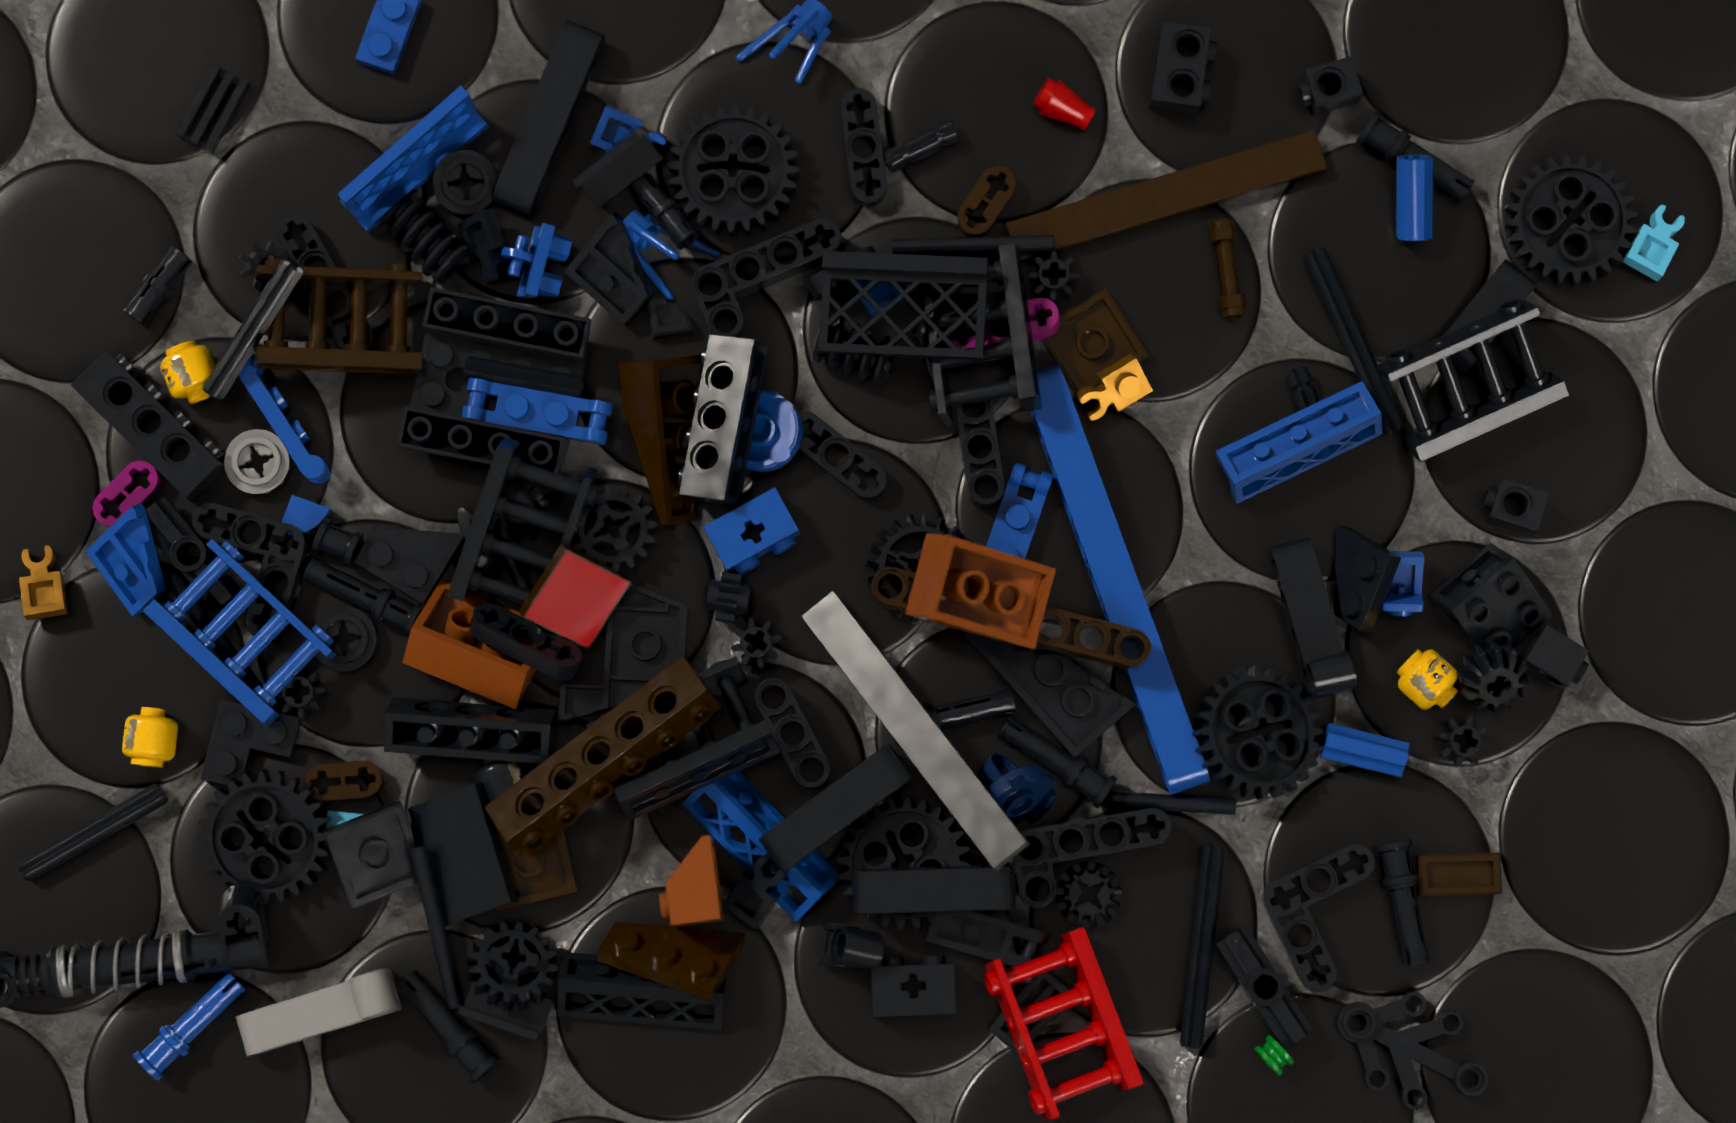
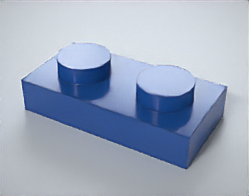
M376 0L355 57L357 63L395 75L422 0Z

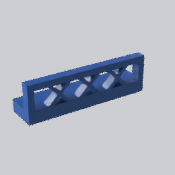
M1361 381L1217 450L1216 458L1229 479L1231 495L1236 504L1382 435V415L1365 384Z
M740 771L691 793L682 803L693 817L746 871L750 870L753 873L754 864L759 859V855L763 856L767 853L759 839L785 819ZM704 793L716 803L718 814L710 813L698 801ZM730 825L738 826L745 833L746 843L738 842L731 835ZM814 851L791 868L787 877L777 885L772 886V888L781 894L777 903L797 922L839 881L838 876L840 874L817 851ZM771 858L770 860L774 863L775 873L773 874H776L779 868ZM787 885L796 886L808 899L800 906L789 895Z

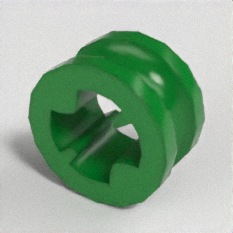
M1268 1035L1265 1038L1266 1044L1263 1047L1256 1046L1254 1050L1275 1074L1281 1076L1283 1074V1066H1291L1294 1060L1273 1037Z

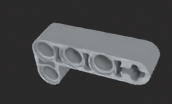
M384 968L353 977L347 982L238 1015L236 1020L246 1055L249 1057L401 1010L402 1006L391 969Z

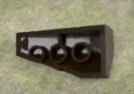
M702 354L647 358L619 363L622 404L661 525L697 520L699 502H694L679 494L678 475L681 467L685 465L687 455L686 433L693 423L695 413L693 397L701 381L703 371L701 366Z

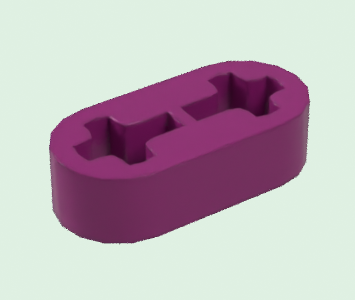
M139 460L127 465L94 500L92 509L97 521L110 528L130 507L140 503L145 506L161 487L162 480L159 471L146 461ZM137 471L142 474L149 471L150 474L147 477L148 482L151 483L149 487L144 489L138 486L129 494L128 491L136 483L133 475ZM125 495L127 498L118 507L121 515L118 518L112 515L105 518L104 515L107 513V509L104 506L105 503L109 500L117 503Z

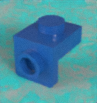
M1391 551L1400 556L1401 560L1382 605V610L1388 611L1391 615L1401 617L1410 616L1413 612H1423V552Z

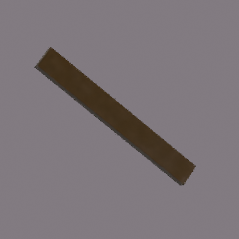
M1312 130L1010 221L1005 226L1009 236L1054 235L1055 251L1058 252L1325 171L1327 166L1316 132ZM1052 251L1019 253L1022 257V262L1051 254Z

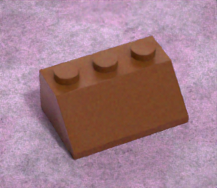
M441 580L411 628L402 663L494 700L497 703L516 709L530 686L536 670L477 640L470 633L469 626L474 609L483 603H493L519 616L521 615L516 610L472 592H469L463 601L449 597L447 594L451 584ZM516 638V640L521 644L528 646L535 645V643L529 639Z

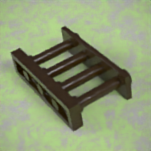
M266 259L265 265H258L255 269L254 280H270L283 259ZM404 264L388 265L387 270L301 266L303 274L298 282H310L309 342L305 343V348L288 347V341H284V303L268 328V340L264 341V346H257L253 352V369L416 375L422 369V353L411 352V347L407 346L408 286L417 287L423 280V272H413L412 266ZM326 283L351 284L350 344H346V350L330 349V344L325 342ZM367 285L391 286V345L386 346V351H370V345L366 344Z

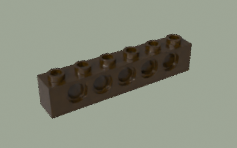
M681 656L484 808L505 841L525 858L531 852L542 848L548 839L564 827L575 823L579 816L594 804L606 799L613 789L617 788L631 776L640 773L649 762L662 752L673 748L679 739L696 726L707 722L712 714L722 706L700 674L684 656Z

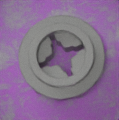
M261 429L249 430L239 434L229 444L224 457V467L229 480L238 489L252 495L270 493L278 485L283 484L284 478L290 469L289 453L275 434ZM253 446L261 457L268 456L270 458L274 456V458L269 459L268 462L263 464L264 477H261L254 468L241 469L252 461L251 454H253L251 447Z

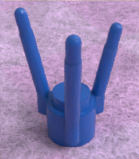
M806 0L802 6L797 4L787 16L737 54L736 59L743 61L791 24L792 29L769 53V57L775 59L798 35L806 40H810L814 36L815 38L795 78V82L800 84L809 71L823 41L831 33L826 26L833 19V16L819 1Z
M634 210L623 220V224L643 271L664 297L670 301L673 299V294L640 253L639 249L646 252L654 246L673 260H677L679 254L658 238L659 232L665 235L668 234L660 225L656 226L650 220V214L645 217L637 210ZM696 240L690 246L714 258H719L721 255L720 251L699 240Z

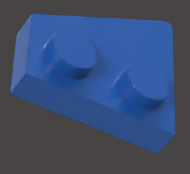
M142 503L130 507L85 551L132 617L141 614L153 599L156 600L166 591L146 510Z

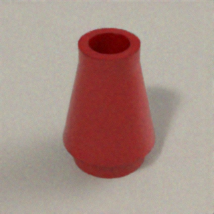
M1048 78L1033 103V106L1041 110V115L1077 126L1082 130L1086 129L1096 111L1061 79L1056 82Z

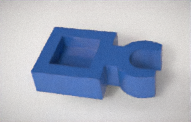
M606 104L590 143L606 150L638 124L641 127L644 120ZM656 131L646 133L651 141L665 145L667 138L662 133Z

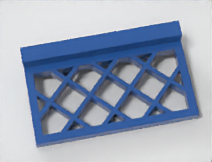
M459 86L338 193L340 203L367 233L375 228L394 207L408 199L434 175L435 168L446 155L454 151L463 150L488 128V124L477 113L469 93L462 86Z

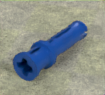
M227 971L225 976L172 1026L169 1024L163 1025L159 1029L160 1035L143 1051L137 1050L133 1054L134 1058L154 1079L159 1081L163 1077L162 1072L178 1056H186L191 1048L189 1043L239 995L244 993L246 988L241 983L236 982L237 979ZM233 983H235L227 992H225Z

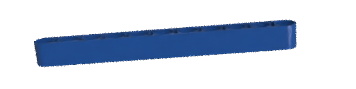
M1059 364L1038 370L1042 409L1033 410L1030 413L1104 617L1108 622L1144 632L1149 637L1151 643V653L1148 659L1140 667L1133 670L1124 669L1166 787L1170 795H1174L1210 782L1207 768L1203 769L1202 764L1205 762L1202 753L1195 752V749L1199 747L1197 739L1192 736L1194 731ZM1126 639L1121 642L1120 651L1125 658L1129 660L1140 658L1142 648L1136 640Z

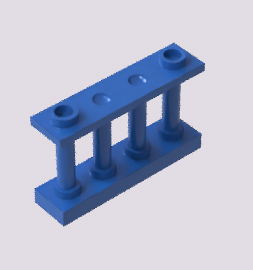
M211 539L206 545L218 556L173 603L168 601L163 606L153 599L143 612L263 724L269 726L279 716L272 708L277 702L274 698L319 651L332 660L336 654L329 646L334 640L317 625L311 630L307 628L239 564L244 557L232 545L225 541L219 546ZM231 567L247 584L203 631L198 629L193 634L182 624L187 618L184 614ZM261 595L277 612L232 659L228 657L223 662L212 652L217 646L214 642ZM291 623L307 640L262 687L258 685L253 690L242 680L247 674L244 670Z

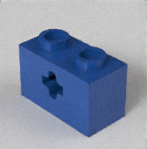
M775 487L703 526L726 571L731 573L736 570L738 574H744L760 564L758 558L771 550L774 555H778L790 549L796 544L793 538L800 535L798 527ZM753 525L756 530L764 528V531L760 533L761 541L755 544L752 539L743 540L747 536L746 528Z

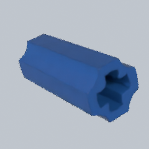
M1422 154L1397 156L1396 237H1398V240L1405 241L1432 239L1433 158L1430 155Z
M1329 723L1324 734L1323 750H1321L1320 758L1401 778L1406 766L1410 743Z

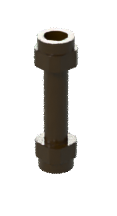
M1233 219L1212 221L1209 223L1211 245H1216L1223 289V297L1219 299L1223 319L1247 316L1245 294H1240L1232 244L1237 239Z

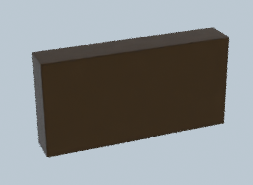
M1500 852L1416 855V868L1420 879L1417 884L1418 896L1502 894Z

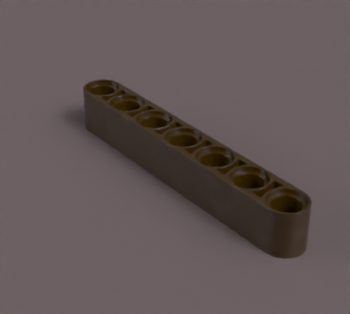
M886 567L879 570L872 580L871 594L873 600L883 608L905 613L916 573L895 567ZM885 578H894L901 585V593L897 597L886 598L878 590L879 582ZM1046 606L1043 620L1050 618L1058 621L1061 625L1062 633L1056 639H1047L1039 632L1036 647L1129 670L1140 667L1151 653L1149 637L1138 629ZM1085 629L1096 630L1102 638L1101 646L1094 650L1085 648L1080 642V633ZM1126 639L1136 640L1142 648L1140 658L1135 660L1125 658L1120 651L1121 642Z

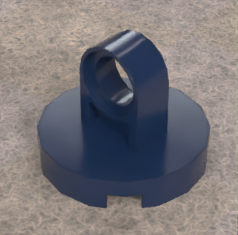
M993 753L979 770V775L987 786L988 791L1015 825L1026 819L1032 825L1051 808L1056 800L1057 793L1053 788V785H1056L1055 781L1047 769L1038 765L1018 768L1009 758Z

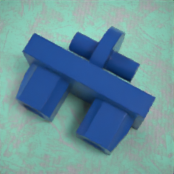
M542 223L541 227H534L528 252H526L529 238L520 235L517 236L515 248H502L500 257L511 261L508 271L509 276L519 278L522 265H524L516 297L525 300L535 297L550 299L558 297L562 277L544 272L547 258L562 263L566 262L572 241L560 234L554 233L555 226Z

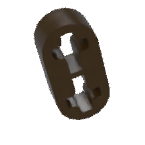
M1003 166L987 168L961 205L957 216V224L965 236L983 237L987 235L1012 199L1016 188V179L1008 168ZM1000 176L1004 177V187L1008 190L1006 192L999 190L992 200L988 199L986 196L990 192L991 186L988 180L996 181ZM981 204L985 205L987 208L983 212L982 220L986 224L984 226L976 224L973 228L969 227V218L965 214L967 212L974 214Z
M369 761L320 764L311 768L305 776L304 786L305 790L310 787L314 788L310 797L317 801L369 799L379 794L384 786L385 778L382 770ZM367 768L368 774L374 775L376 781L369 784L368 791H363L362 786L358 784L348 785V778L361 776V769ZM322 772H326L328 778L341 779V785L328 787L327 794L322 795L321 789L314 788L313 782L320 779Z

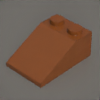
M926 533L905 614L946 627L1035 649L1056 569L950 535Z

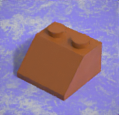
M710 835L702 836L665 883L666 893L659 894L662 918L665 920L670 919V925L673 927L724 921L714 839Z

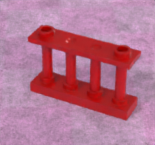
M1084 927L1061 935L1060 938L1063 944L1059 945V950L1009 969H1004L1000 958L984 964L987 970L983 974L986 988L992 997L997 996L1032 1089L1028 1091L1031 1107L1036 1115H1042L1044 1121L1060 1117L1056 1103L1107 1083H1111L1113 1086L1117 1085L1119 1091L1129 1090L1144 1084ZM1064 965L1067 968L1072 967L1078 982L1074 984V989L1019 1009L1011 985ZM1079 1004L1082 1007L1087 1006L1092 1022L1089 1023V1028L1034 1048L1026 1027L1027 1024ZM1094 1043L1097 1046L1102 1045L1107 1061L1104 1062V1067L1049 1088L1041 1067L1042 1063Z

